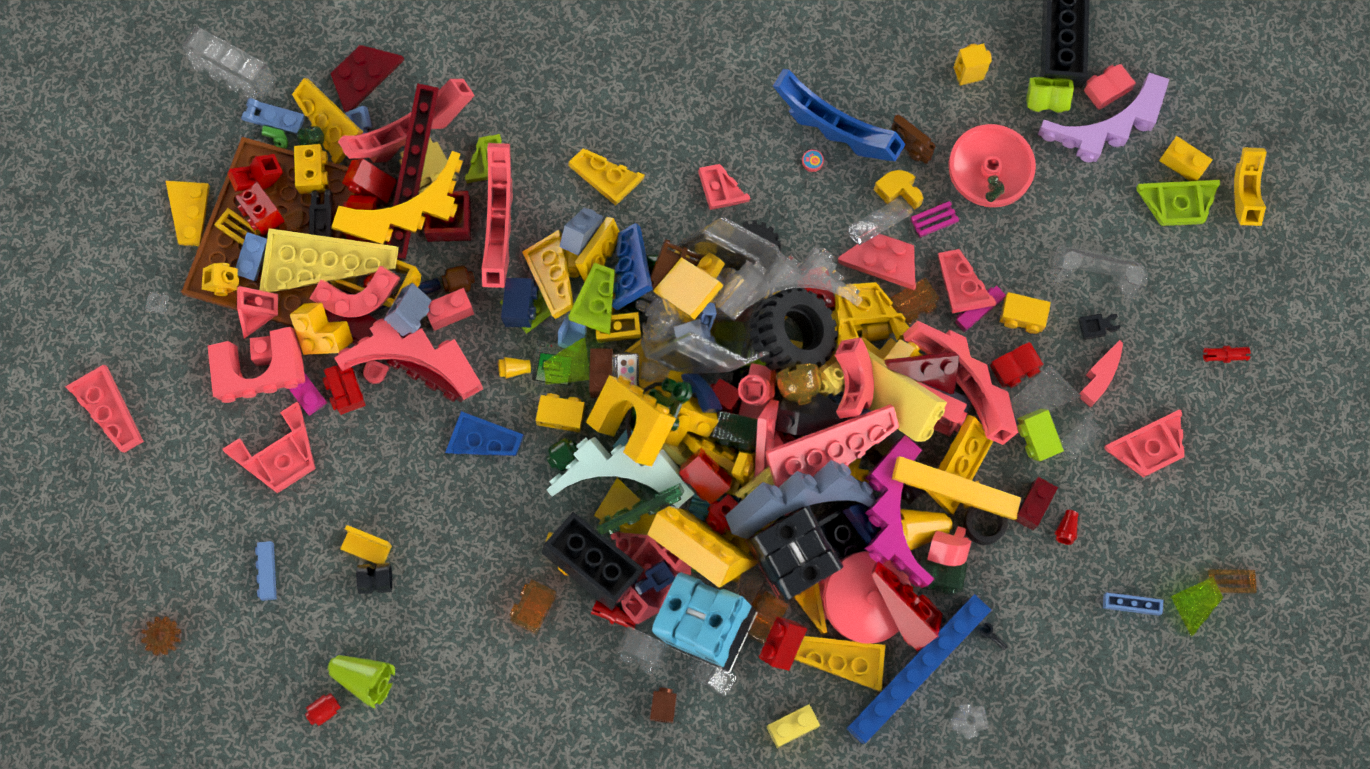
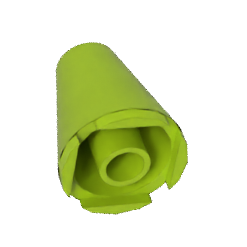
M338 655L332 658L328 664L329 676L372 708H376L375 704L380 705L386 699L393 684H388L391 675L395 676V667L387 662Z

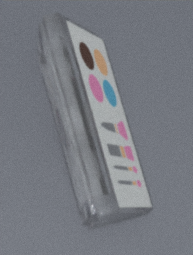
M632 352L613 354L612 376L617 378L619 375L627 377L632 381L631 385L639 387V354Z

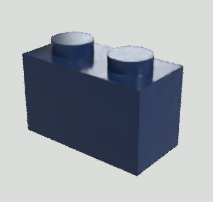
M506 278L501 319L505 327L531 328L532 320L536 318L534 300L538 299V287H535L532 278Z

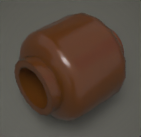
M464 265L448 268L445 270L444 275H441L444 290L449 292V294L462 288L468 293L471 291V284L475 283L473 272L468 271Z

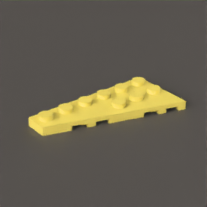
M269 229L259 290L272 293L318 284L320 280L330 282L376 273L379 266H384L388 270H394L396 268L399 247Z

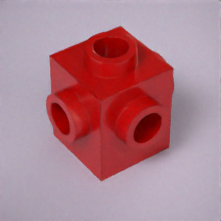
M729 494L720 502L714 501L707 509L709 511L706 518L708 525L712 530L718 531L721 535L728 530L731 532L725 516L738 505Z

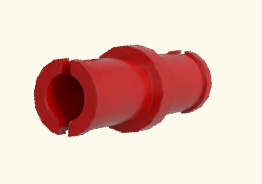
M1223 346L1222 348H1204L1203 353L1207 354H1203V359L1205 362L1223 361L1224 363H1230L1233 360L1249 361L1250 356H1246V354H1251L1249 347L1231 348L1230 346Z
M598 600L595 601L591 612L592 615H597L609 620L611 624L617 623L631 630H634L636 625L626 612L619 610L620 607L616 606L611 611Z

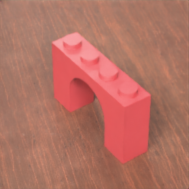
M290 326L270 331L272 347L271 364L265 373L253 379H245L241 373L238 346L229 341L209 345L208 355L213 397L224 403L234 402L235 398H252L257 393H274L279 388L291 389L298 387V384L305 383L302 350L295 329Z

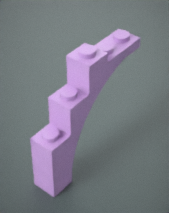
M1149 73L1136 99L1125 110L1108 120L1077 127L1062 126L1043 120L1038 135L1042 136L1046 141L1052 142L1055 140L1061 142L1067 148H1078L1076 156H1079L1085 162H1097L1105 141H1108V144L1114 147H1124L1129 138L1132 125L1140 131L1152 130L1156 124L1169 79Z

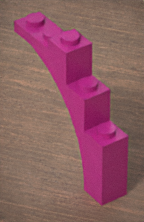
M904 435L896 441L865 477L872 489L882 493L876 499V502L865 512L873 525L882 528L865 549L876 562L879 561L883 564L891 560L892 566L898 571H903L914 586L923 588L928 586L934 578L916 562L906 542L900 514L901 493L904 483L892 479L897 457L901 456L914 461L922 451L911 439Z

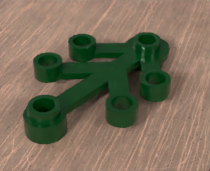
M665 378L662 383V390L671 393V397L663 396L661 391L654 388L650 390L648 395L657 400L656 404L659 403L669 409L673 406L670 414L676 420L671 430L675 431L680 423L677 418L682 404L691 398L692 388L688 382L676 383L673 379ZM636 414L630 421L631 431H634L636 425Z

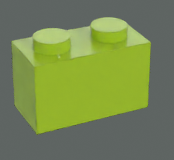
M1038 409L1017 418L1019 422L1017 428L1020 435L1025 438L1027 444L1025 449L1030 458L1042 461L1064 451L1049 410Z

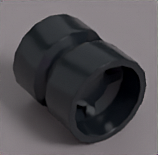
M391 563L377 564L376 567H373L371 564L357 565L356 583L358 594H371L374 590L378 593L392 592Z

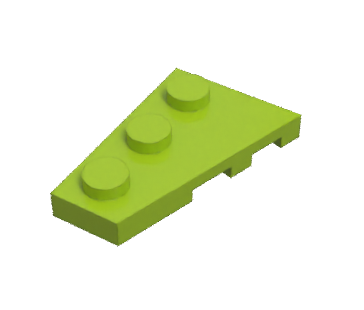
M597 263L593 264L569 314L570 321L610 335L614 269Z

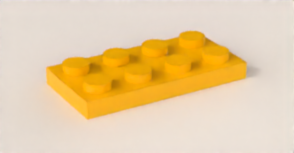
M968 415L938 468L971 481L993 443V440L986 438L983 425L974 416ZM926 491L946 512L954 515L960 502Z

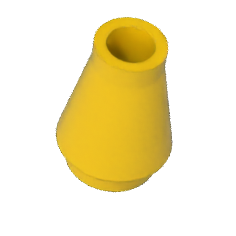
M508 357L499 359V377L507 379L531 373L530 360Z

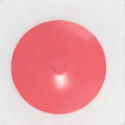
M995 124L980 125L966 131L956 141L949 158V174L955 188L969 201L985 207H1002L1020 199L1029 189L1036 169L1035 157L1028 142L1016 131Z
M863 551L843 558L841 563L844 567L827 577L823 592L824 609L832 626L844 637L860 643H879L894 636L899 632V629L871 575L876 561L869 556L868 551ZM891 560L883 563L884 566L898 576L900 583L911 585L908 576L903 571L895 569L891 564Z

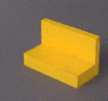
M346 525L345 530L348 533L340 548L342 551L375 564L385 563L392 547L388 541Z

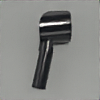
M985 623L984 625L990 629V633L985 634L982 630H979L980 635L983 638H990L1005 650L1008 646L993 633V626L990 623Z

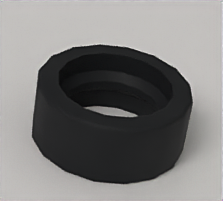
M972 506L966 512L963 519V528L967 529L966 535L973 542L980 545H990L997 542L1007 530L1008 518L996 515L999 521L997 531L990 536H983L975 531L972 523L974 515L982 509Z

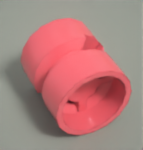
M748 375L740 381L738 393L744 402L762 407L766 406L770 399L773 400L775 389L768 379L758 375Z

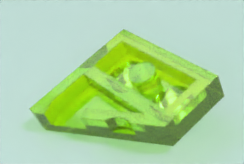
M1213 577L1170 596L1190 636L1195 635L1199 627L1223 599Z

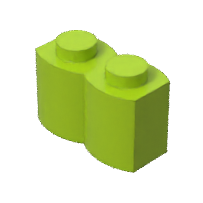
M1030 78L1026 98L1027 108L1036 112L1050 109L1057 113L1070 110L1074 90L1073 81L1063 78Z

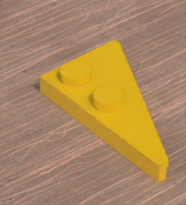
M817 583L794 596V598L821 634H826L827 627L819 584Z

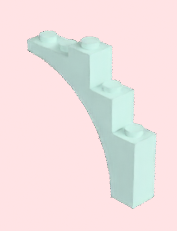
M596 437L590 440L585 438L576 446L578 450L573 455L579 461L575 459L565 468L568 471L563 476L559 473L549 482L552 485L547 489L549 494L554 496L567 486L580 480L598 476H617L633 479L650 486L664 495L677 508L696 493V490L690 484L688 485L682 480L679 474L680 468L664 449L659 452L652 467L636 463L624 454L623 451L626 445L622 446L619 444L610 452L613 455L611 456Z

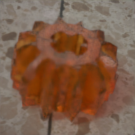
M165 616L162 620L160 617H155L154 624L150 621L146 622L149 629L141 630V633L147 635L141 639L142 643L147 644L145 650H153V654L156 656L160 652L163 655H168V648L173 651L176 650V646L173 643L174 641L180 643L181 639L175 637V635H179L182 632L181 629L176 628L178 624L176 621L170 622V618ZM161 631L165 633V637L162 636L163 640L157 639V635L160 636L159 632Z

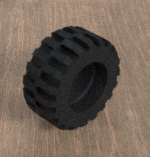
M794 287L787 288L763 300L753 312L752 316L754 318L750 321V328H752L750 339H753L754 342L752 345L754 351L757 350L758 358L761 362L766 363L767 368L771 371L776 370L775 373L781 376H801L820 368L830 360L832 352L835 351L837 344L834 342L837 339V331H835L836 321L832 319L831 314L833 313L830 308L827 309L822 298L818 299L815 293L807 292L806 289L800 287L797 289ZM785 316L793 319L799 326L803 337L802 349L796 347L789 340L784 327Z

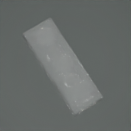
M899 197L846 228L847 233L858 245H861L912 215V207Z

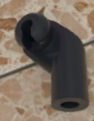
M749 370L736 371L733 374V382L730 385L738 389L740 381L748 376Z

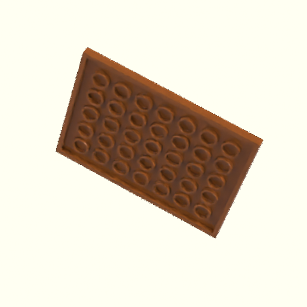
M242 137L229 169L250 166L255 156L275 154L283 173L272 186L263 190L285 220L284 223L275 229L309 234L311 193L299 194L295 187L294 151ZM328 161V164L324 165L329 179L328 185H325V190L330 189L333 194L334 221L338 206L343 207L344 202L348 200L350 195L357 194L349 191V187L342 183L349 167ZM227 175L181 293L188 297L238 311L237 290L228 293L227 296H217L214 292L202 290L203 268L214 263H227L229 267L236 268L243 246L216 228L214 224L227 208L246 221L250 218L248 215L244 217L237 208L240 203L235 196L243 191L235 192ZM319 193L320 204H324V193ZM231 216L227 217V219L241 227L246 232L254 234L253 231L245 227L243 224H241ZM222 223L226 228L245 240V236L226 223ZM333 229V238L341 239L343 232ZM263 263L257 281L238 275L239 284L237 287L241 286L259 290ZM318 284L272 292L278 294V315L270 321L294 327L290 314L305 303H315L310 297Z

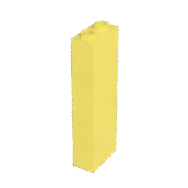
M837 339L834 341L837 343L835 351L832 352L833 354L830 360L826 362L828 366H830L834 362H837L839 364L837 358L835 357V353L839 347ZM868 350L873 369L874 394L872 404L867 409L874 411L891 404L894 406L898 420V430L914 441L928 440L934 432L933 427L937 420L943 416L945 412L944 407L947 402L910 377L888 369L884 364V360Z

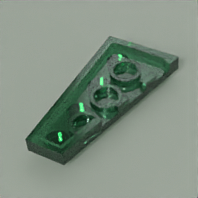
M681 483L656 493L652 496L653 499L651 500L646 498L638 501L632 506L633 509L631 510L625 507L618 510L611 517L610 515L602 517L597 525V529L600 535L606 532L608 535H611L620 530V525L628 523V525L634 524L641 519V515L647 512L649 515L660 511V506L666 503L673 505L682 499L680 496L683 495L685 490Z

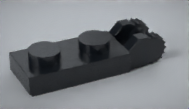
M330 189L325 190L324 204H320V194L317 190L311 193L309 234L333 237V194Z

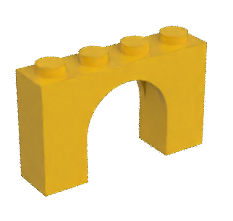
M609 375L586 423L597 432L614 437L625 414L634 407L636 410V425L623 453L636 463L652 467L676 418L669 413V408L656 404L657 400L654 397L643 394L644 390L642 388L631 385L632 381L627 377L619 375L617 378Z

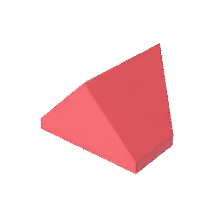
M241 286L237 287V310L244 339L278 315V294Z

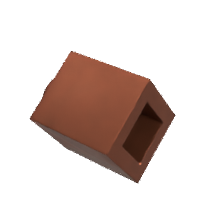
M659 688V691L653 692L650 721L673 724L677 694L672 693L673 689Z

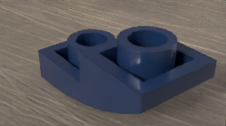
M688 373L681 375L683 381L690 383L692 396H697L698 405L703 413H716L723 409L715 392L701 376Z

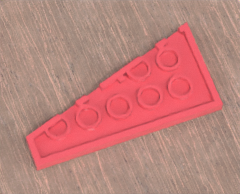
M891 404L764 451L774 485L779 488L796 471L806 475L810 474L813 477L830 460L840 464L844 463L848 466L856 458H861L874 444H879L899 428L894 406Z

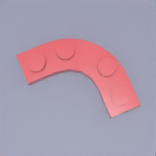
M379 266L369 285L358 294H347L325 280H320L310 299L316 303L322 302L326 310L336 315L359 317L379 309L387 301L401 277L384 266Z

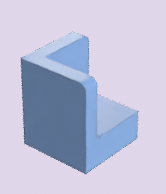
M566 315L558 331V346L579 353L587 336V326L570 321L569 315Z

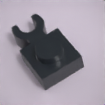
M1102 314L1080 317L1078 321L1083 340L1104 337L1107 334L1106 330L1109 332L1118 331L1121 328L1120 325L1113 326L1110 323L1111 320H1116L1117 314H1111L1106 319L1102 318Z

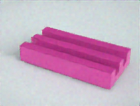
M950 201L911 217L910 220L919 238L959 221L958 216L955 215L954 208L952 209ZM945 209L948 210L944 213H941L932 218L917 223L918 220H921L925 217H928ZM951 216V219H948L944 222L936 224L922 231L920 229L921 227L929 225L945 217Z

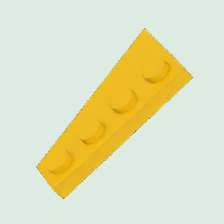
M303 78L292 95L304 115L312 123L311 127L314 132L320 136L321 143L325 150L329 151L333 163L339 164L346 156L338 142L342 136L361 135L363 131L309 79Z
M560 230L522 251L551 315L555 319L572 310L574 305L565 249L559 247L562 238Z
M804 636L795 656V661L871 689L882 691L885 645Z

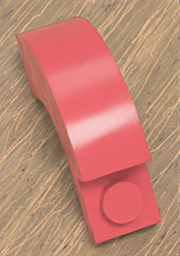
M861 337L841 341L835 353L845 380L844 395L836 411L840 419L860 416L862 410L870 408L874 394L873 369L868 350Z

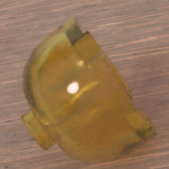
M816 364L796 365L797 370L789 371V368H786L776 375V381L780 394L791 402H798L799 405L810 403L811 399L820 392L822 387L821 372Z

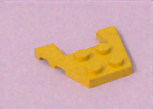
M876 282L838 285L836 287L835 305L838 345L843 340L859 338L854 325L889 322L897 340H904L903 333L910 327L905 323L906 318L903 314L897 313L891 306L893 302Z

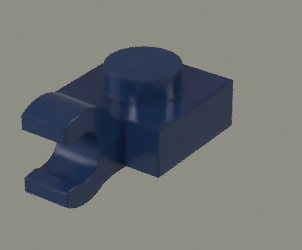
M665 559L645 570L647 578H643L635 583V589L639 595L652 587L658 592L673 583L676 576Z

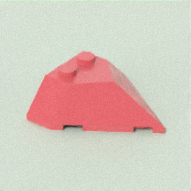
M610 531L611 539H616V547L644 568L638 581L647 578L645 570L665 559L675 576L680 572L691 575V566L649 535ZM672 583L658 592L652 587L641 595L635 589L636 585L634 584L623 597L624 600H621L622 609L635 624L647 620L659 613Z

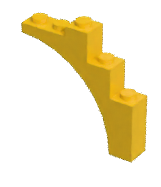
M452 151L444 169L436 180L422 193L405 203L379 210H355L338 206L332 229L384 245L385 241H390L393 229H390V225L416 233L417 228L422 230L425 221L422 213L448 221L449 216L454 217L458 206L454 204L455 198L447 196V194L453 193L456 181L452 179L455 172H460L463 160L459 159L460 153Z

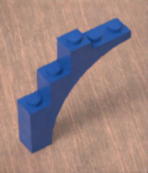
M783 69L773 85L775 90L790 106L789 113L797 123L818 127L828 140L847 143L858 156L895 162L905 146V143L896 131L864 123L831 106L810 91L789 69Z

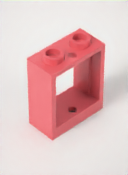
M917 381V383L947 402L944 407L945 412L937 420L933 427L934 430L948 437L951 436L953 431L958 432L967 416V413L964 412L967 404Z

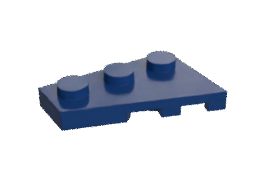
M461 411L445 453L517 456L524 435Z

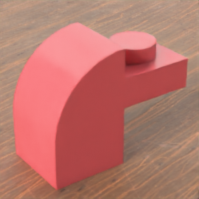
M958 526L954 536L936 530L927 560L948 566L964 564L967 561L972 542L968 540L969 538L965 537L967 529Z

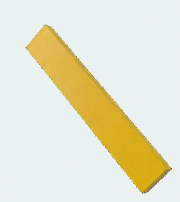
M901 456L896 458L892 475L893 480L1011 520L1017 519L1021 497Z

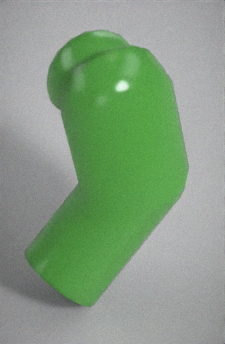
M263 126L262 136L272 138L274 145L277 147L287 148L288 139L283 130Z

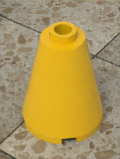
M900 509L902 528L910 551L932 542L936 530L947 534L952 530L951 518L945 513Z

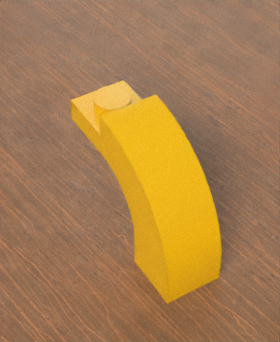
M1243 147L1240 163L1236 164L1234 177L1235 213L1240 225L1262 226L1266 209L1261 196V175L1267 153L1265 148Z

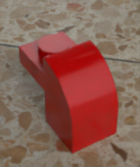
M275 154L255 156L250 166L231 168L227 175L235 192L246 190L257 182L265 190L279 179L283 171Z

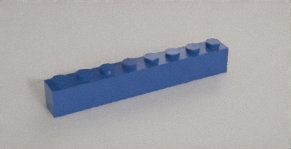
M974 594L939 630L938 637L924 646L846 729L864 745L988 615L991 609Z

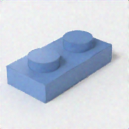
M247 232L236 264L239 276L257 281L265 257L267 238Z

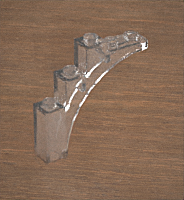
M815 247L802 263H799L791 255L787 258L781 254L768 270L763 268L758 262L753 265L747 260L713 302L735 320L747 307L759 299L777 291L791 288L827 290L846 298L857 307L863 299L858 296L860 291L854 285L849 283L847 286L842 282L844 277L835 270L837 264L832 261L834 256L825 248L820 251Z

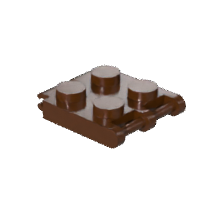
M896 115L893 119L894 123L891 126V130L896 131L905 143L904 149L909 152V156L913 160L928 164L936 145L902 116Z
M665 239L650 275L653 290L681 257L697 266L705 255H697L688 251V248L684 246L683 248L671 244L670 240ZM668 247L679 251L680 254L669 250ZM686 255L691 256V257H693V258L698 259V261L692 260V259H690V258H688V257H685V256H686Z

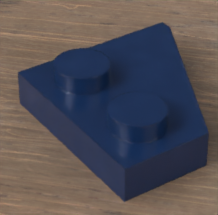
M858 503L843 509V513L866 544L870 543L881 530V527L873 525L869 521V516L865 514L870 507Z

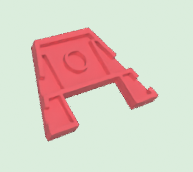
M298 402L280 412L292 432L256 455L252 456L240 438L223 448V451L276 493L281 492L316 469L301 406Z

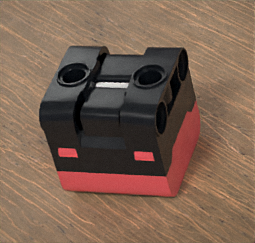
M810 506L793 512L745 540L777 599H784L786 601L844 567L833 548L829 547L817 526L819 522Z

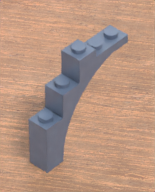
M830 460L813 477L810 474L806 475L796 471L779 488L762 482L734 507L725 518L732 534L749 539L770 522L802 507L835 500L857 501L870 507L876 500L872 494L873 489L867 482H861L851 476L850 469L844 463L840 464Z

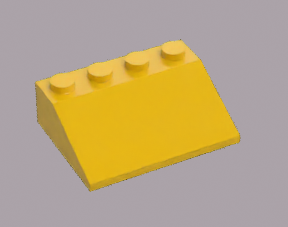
M668 506L657 512L647 534L719 588L752 568L758 562L686 509Z

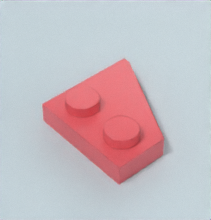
M720 164L699 168L698 173L710 210L750 201V196L747 193L744 194L738 188V183L728 176L727 171Z

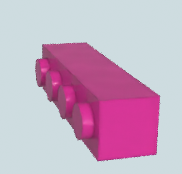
M998 286L987 290L989 295L995 299L996 305L1006 296ZM995 306L968 310L964 314L961 312L956 317L955 323L963 332H966Z

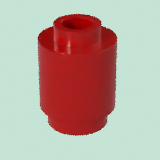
M331 693L327 696L324 694L306 707L308 712L305 713V716L311 725L316 723L320 726L336 715L337 710L341 706Z

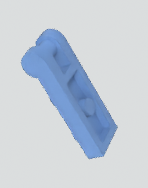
M252 98L248 99L246 103L247 109L241 116L242 120L299 135L305 119L304 114L265 104ZM256 110L261 111L259 116L254 115Z

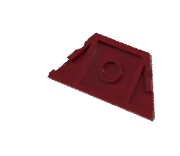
M359 45L330 74L345 113L355 109L404 61V57Z

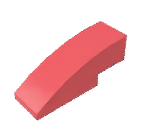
M1120 340L1086 374L1092 381L1079 393L1078 397L1090 408L1105 392L1114 377L1122 353L1123 342Z

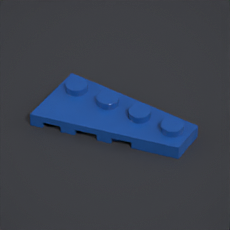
M637 223L618 233L616 256L619 257V262L615 265L617 282L614 283L613 291L616 293V296L612 301V307L616 310L653 290L642 231Z

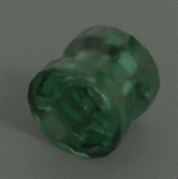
M311 126L309 129L301 128L297 133V140L299 145L320 144L322 146L324 134L318 126Z

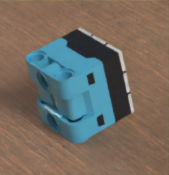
M680 572L670 587L654 621L652 630L655 635L672 649L730 673L758 612L743 596L726 589H716L704 584L698 578Z

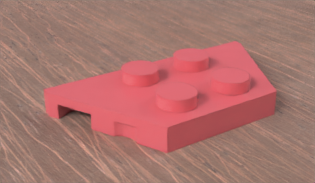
M874 232L838 258V263L843 266L912 290L916 288L914 245Z
M1179 409L1104 446V449L1144 478L1184 458V446L1182 445L1183 429H1181L1180 419L1182 412Z

